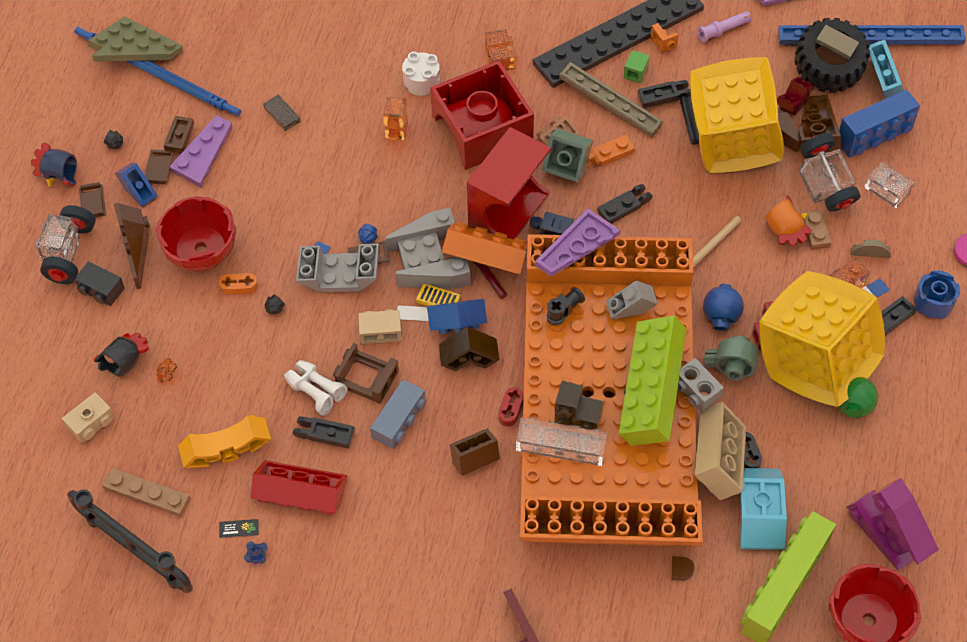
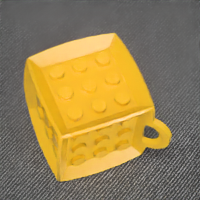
M750 57L733 59L691 70L692 106L699 133L701 158L708 173L742 171L782 161L784 143L778 120L775 84L768 58Z
M806 271L775 299L759 321L761 350L770 378L795 393L836 407L843 404L849 399L847 394L849 383L857 377L868 379L884 356L885 331L877 297L851 283L828 275Z

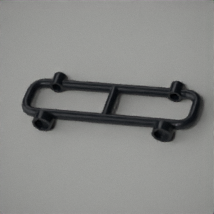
M83 489L78 492L70 490L67 493L71 505L86 518L90 527H98L163 576L171 588H178L185 593L192 592L193 586L189 577L176 566L172 553L168 551L158 553L93 504V497L88 490Z

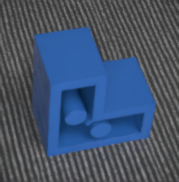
M484 299L427 306L430 331L438 330L439 334L449 333L451 329H454V332H459L466 327L478 329L480 328L479 324L487 323Z

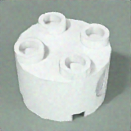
M410 52L402 65L403 84L411 94L426 96L430 94V87L440 84V67L437 56L428 53Z

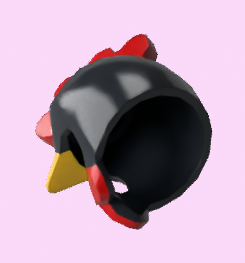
M126 333L108 344L99 355L94 357L93 361L99 362L98 369L100 371L108 370L112 374L122 377L135 366L140 354L149 350L147 338L142 337L140 333L132 335ZM105 356L111 358V359H112L113 361H115V362H114V363L108 362V361L106 360Z

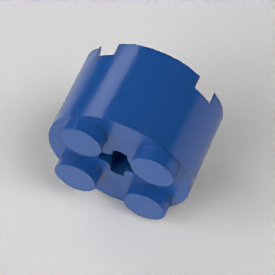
M935 270L927 275H923L914 294L917 312L932 318H946L954 309L960 295L959 284L954 281V277L944 271Z

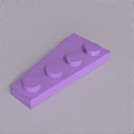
M216 115L171 164V172L202 188L205 176L209 174L213 161L219 155L220 147L224 145L232 129V123Z
M587 209L535 261V266L552 277L619 236L620 230L590 209Z

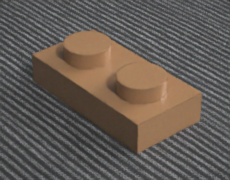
M822 210L804 212L807 213V217L804 220L805 225L812 230L811 234L807 236L810 248L830 247L831 239Z

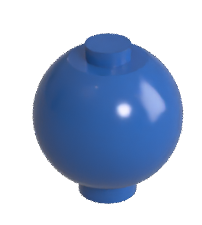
M720 284L718 287L711 289L704 298L703 311L706 318L713 322V329L728 331L729 326L736 323L743 314V298L729 284Z

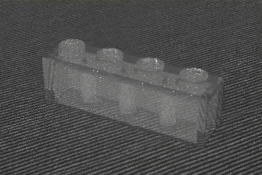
M521 417L516 437V451L602 466L607 433L598 429L589 430L576 425L566 426L553 421L544 422L538 421L535 418Z

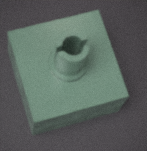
M557 128L550 135L548 146L551 147V152L544 159L542 171L579 182L585 175L593 140Z

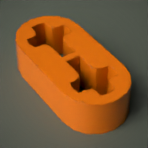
M252 273L225 274L219 279L220 290L228 295L250 294L258 288L256 276ZM247 281H251L249 286H246Z

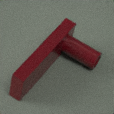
M512 589L503 592L526 636L520 642H539Z

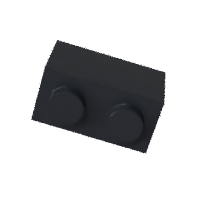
M89 261L74 278L77 290L81 294H88L97 302L105 303L109 306L115 302L125 289L121 277Z

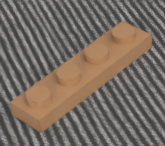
M115 468L110 470L102 485L104 490L179 517L182 516L190 501L188 494Z

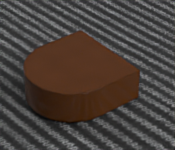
M672 556V580L690 579L695 569L693 561L687 557Z

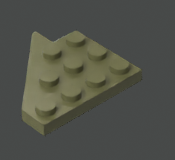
M125 16L88 40L89 47L97 50L93 54L94 62L171 60L183 51L182 45Z

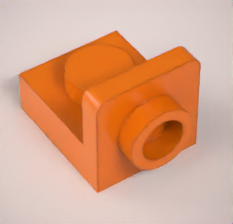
M659 23L652 25L650 38L661 53L677 47L679 37L677 33L668 35Z

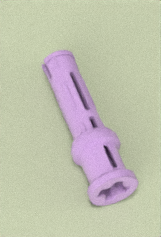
M745 11L721 22L713 21L708 26H700L697 28L698 37L703 43L707 42L709 38L720 37L725 31L751 22V16L744 19L750 13Z

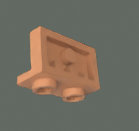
M565 115L562 119L559 117L554 119L550 123L552 127L548 130L543 128L536 134L538 136L536 140L548 146L550 135L557 128L579 135L580 131Z

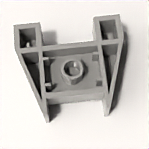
M450 208L430 212L386 236L388 252L398 250L404 270L396 271L397 287L421 288L423 284H428L441 289H455L471 285L467 260L460 257L444 260L439 240L446 238L448 228L452 223H455Z

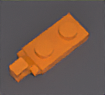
M627 135L593 147L587 167L593 164L603 166L633 154L635 147Z

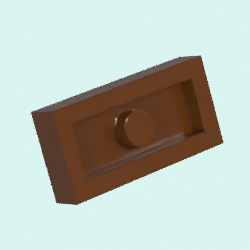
M174 117L164 143L165 150L179 153L185 150L194 126L192 118Z

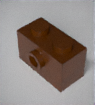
M488 428L450 444L452 463L462 476L500 459L498 441Z

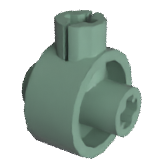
M739 335L733 336L732 338L720 341L717 349H707L705 351V366L707 368H717L729 380L739 381L754 375L756 372L759 349L748 338Z

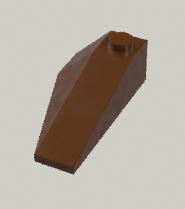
M828 94L809 96L805 113L802 117V123L799 127L801 143L803 144L813 136L831 133L835 139V145L823 154L825 157L841 155V135Z
M115 203L114 207L128 254L127 257L136 288L141 289L148 243L147 228L150 227L148 217H143L141 209Z

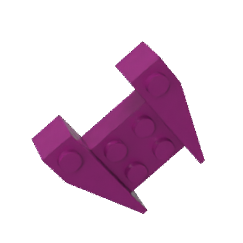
M901 478L891 482L878 492L873 490L866 493L847 506L851 519L857 522L897 571L913 560L916 564H919L939 550L915 498Z

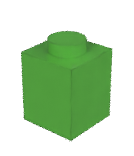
M632 50L624 67L623 78L641 84L649 67L650 56Z

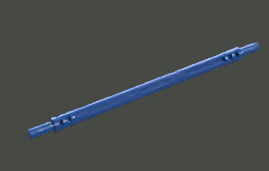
M76 27L74 30L75 34L87 40L97 35L80 27ZM148 60L126 61L220 110H226L236 116L241 114V110L227 103V100Z

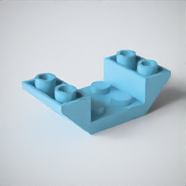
M744 468L743 489L740 493V549L785 550L787 514L783 475L780 469Z

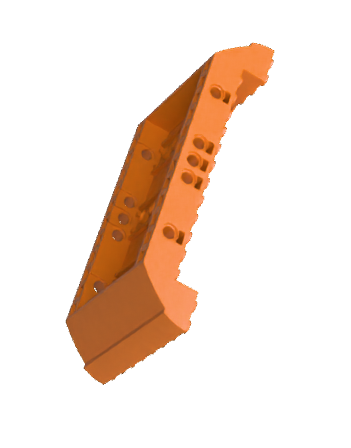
M528 234L520 542L701 547L703 542L701 500H698V480L695 476L697 453L695 407L690 403L688 396L677 389L670 441L631 446L619 435L637 322L675 315L686 327L681 368L693 360L692 238L617 236L551 277L535 266V261L561 235ZM636 280L653 287L657 305L643 314L611 319L606 300ZM572 287L580 289L585 297V302L573 307L571 314L565 318L562 324H550L546 318L549 300L557 298L561 294L565 296ZM686 377L688 380H694L692 377ZM562 381L582 385L583 391L589 390L593 393V396L588 398L604 401L603 413L597 433H584L579 429L564 428L554 423L555 401ZM612 391L615 395L612 398H607L603 393Z

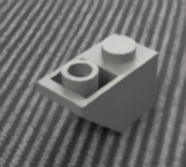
M637 280L606 300L611 319L643 314L658 304L653 287Z

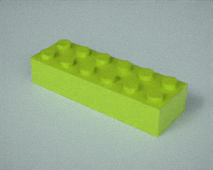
M675 315L637 322L619 428V435L631 446L670 441L686 335V327Z
M812 511L809 517L804 516L799 524L797 533H794L790 538L786 551H782L777 560V565L768 573L764 586L761 585L758 589L753 604L750 603L745 610L741 624L744 625L742 634L755 642H769L829 544L836 527L835 523Z

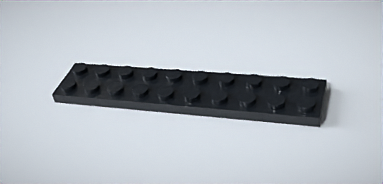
M647 0L534 58L533 65L554 88L565 82L559 78V74L570 62L587 71L649 39L652 25L659 23L662 29L666 30L703 11L704 4L700 0Z

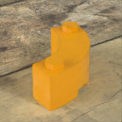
M249 415L237 424L221 431L199 435L189 434L178 445L184 468L209 467L210 462L222 460L224 464L239 459V454L248 450L252 453L269 442L271 436L265 417Z

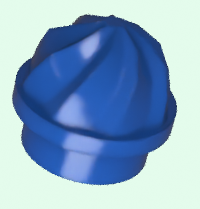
M364 224L358 231L359 240L364 244L373 243L378 237L376 227L370 224Z

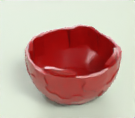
M195 196L177 201L158 220L155 230L160 247L165 253L166 258L179 268L194 272L215 268L216 265L229 256L236 239V227L231 210L210 197ZM198 247H206L202 252L196 251Z
M875 563L860 564L852 567L839 578L832 593H830L829 611L833 621L832 625L844 642H909L917 632L922 619L920 602L915 587L906 576H902L890 568L879 566ZM865 616L871 617L874 620V625H866L862 618Z

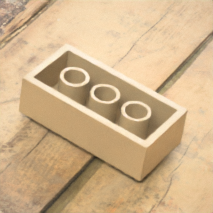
M722 401L709 406L703 412L700 411L695 469L696 478L719 500L742 492L746 426Z

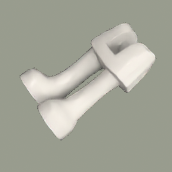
M299 360L295 364V368L302 377L293 370H289L284 374V378L294 390H302L316 401L315 409L321 416L327 415L333 407V400L340 402L348 390L347 386L343 383L333 382L318 374L316 365L307 361ZM313 381L314 383L322 387L324 390H326L327 393L321 391L320 389L316 388L310 383Z

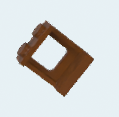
M353 343L351 348L345 351L341 365H337L333 376L335 377V382L346 385L348 391L381 404L399 372L398 360L390 358L388 362L359 351L357 344ZM355 362L379 371L371 387L365 388L345 379Z

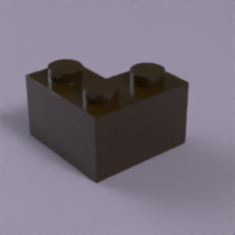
M471 327L463 328L439 344L441 366L453 371H458L469 363L485 369L499 361L497 339Z
M562 381L555 401L554 423L564 428L579 429L584 433H597L603 413L604 401L584 397L582 385Z

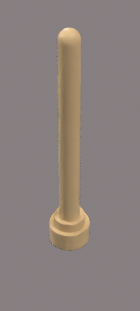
M739 216L734 217L693 257V268L741 222Z

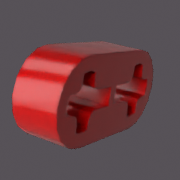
M517 387L509 388L503 397L498 419L504 426H512L518 419L524 395L522 390ZM514 395H517V398L515 399L514 403L512 404V403H511V397H513ZM508 410H511V416L506 419L505 415H507Z

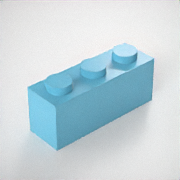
M882 40L871 44L869 47L870 58L885 99L904 91L886 41Z

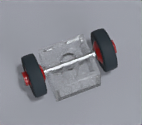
M823 133L811 137L800 146L799 149L802 156L809 159L802 163L798 171L813 203L825 200L827 210L833 212L850 207L860 199L861 195L858 188L854 186L856 182L840 149L825 153L835 145V139L831 133Z
M68 205L62 208L59 216L48 214L46 222H43L41 236L36 241V250H38L41 261H43L40 268L41 274L48 280L59 284H71L75 281L74 278L78 274V268L72 262L80 242L78 233L91 232L96 222L95 216L89 210L80 206Z

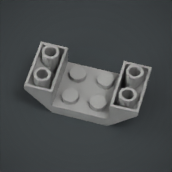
M359 244L358 253L323 254L320 246H300L296 282L319 292L362 291L376 281L379 244Z

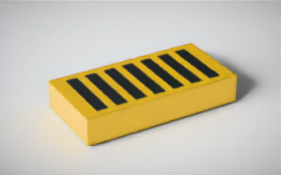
M423 284L416 298V303L431 306L460 302L461 295Z

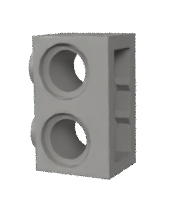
M696 358L680 369L678 390L688 396L690 403L694 407H698L703 412L722 398L724 387ZM686 377H692L694 380H688ZM700 392H706L709 395H702Z

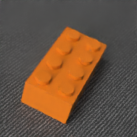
M457 221L452 223L447 230L442 253L520 274L527 257L528 244L526 240L521 238L509 239L506 238V234L495 232V234L488 233L485 228L476 227L474 229L468 227L467 223Z

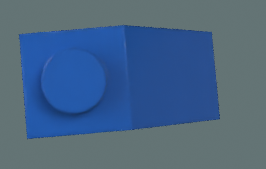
M130 163L115 173L124 189L141 207L158 196L137 163Z

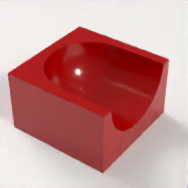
M499 60L430 87L432 117L435 121L444 118L456 140L462 166L465 170L480 165L509 127L534 139V113Z

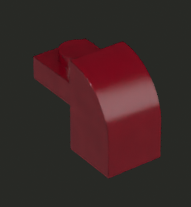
M799 77L792 79L785 94L778 96L777 105L785 112L788 111L793 115L798 114L808 100L814 85Z

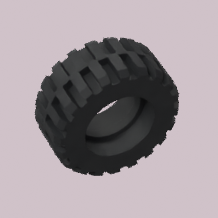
M823 18L822 22L820 20L813 22L802 33L796 48L794 61L798 74H802L801 78L814 85V88H820L819 91L823 92L829 90L830 93H836L838 89L841 92L845 91L847 87H853L861 79L870 57V44L868 40H865L866 35L864 32H860L858 26L851 25L850 21H840V18H834V20ZM825 25L859 42L848 62L832 65L824 62L817 55L816 49L822 45L816 43V39Z

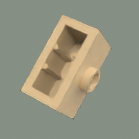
M95 392L61 419L66 429L82 444L86 440L93 438L95 433L101 428L108 426L115 417L111 408Z

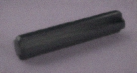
M682 96L680 103L690 143L693 145L699 144V133L691 97Z

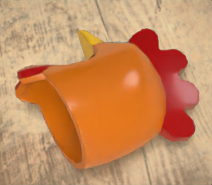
M787 195L785 197L786 200L774 206L767 213L765 219L771 230L779 236L778 243L780 245L788 243L789 246L794 247L797 241L801 244L805 243L806 236H809L812 230L804 222L807 213H798L793 207L791 198Z

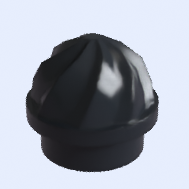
M109 130L103 143L109 149H118L123 145V136L118 131Z
M273 294L271 297H267L265 309L269 314H278L283 311L282 308L286 304L276 294Z

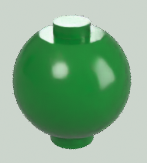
M854 378L849 383L847 389L849 399L838 406L842 413L852 418H862L874 411L878 403L876 386L870 381V378Z

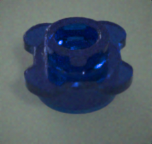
M248 542L246 544L247 554L244 555L245 561L254 564L264 563L266 560L265 551L268 549L267 544Z

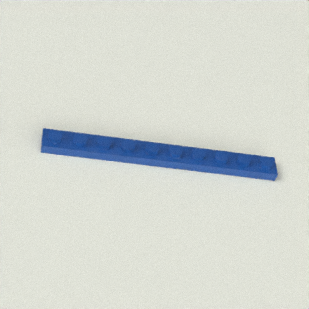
M779 25V44H798L802 33H804L809 25ZM856 25L860 28V32H864L866 35L865 40H868L869 44L885 40L887 44H965L966 41L964 25Z

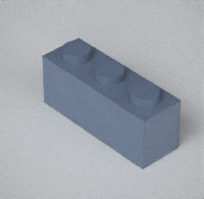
M403 379L371 426V438L394 449L397 443H401L405 436V430L408 426L411 427L416 419L415 415L426 404L425 390Z

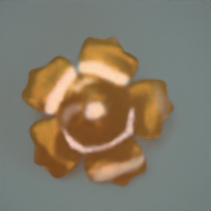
M170 358L165 359L157 367V380L161 383L163 381H171L177 364L173 363Z

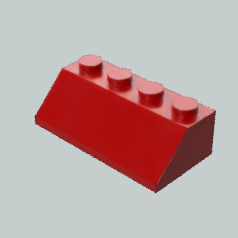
M265 460L253 473L250 498L257 499L261 503L274 502L283 507L296 506L305 511L313 509L320 511L322 514L336 513L340 507L348 475Z

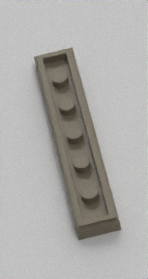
M571 62L559 74L561 80L650 137L656 133L663 123L658 117Z

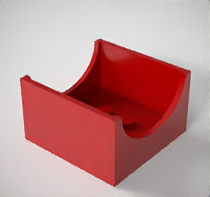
M509 127L467 181L468 227L474 229L482 227L487 229L488 233L495 234V232L506 234V238L513 240L517 238L549 195V190L541 186L532 174L547 154L551 152V147Z

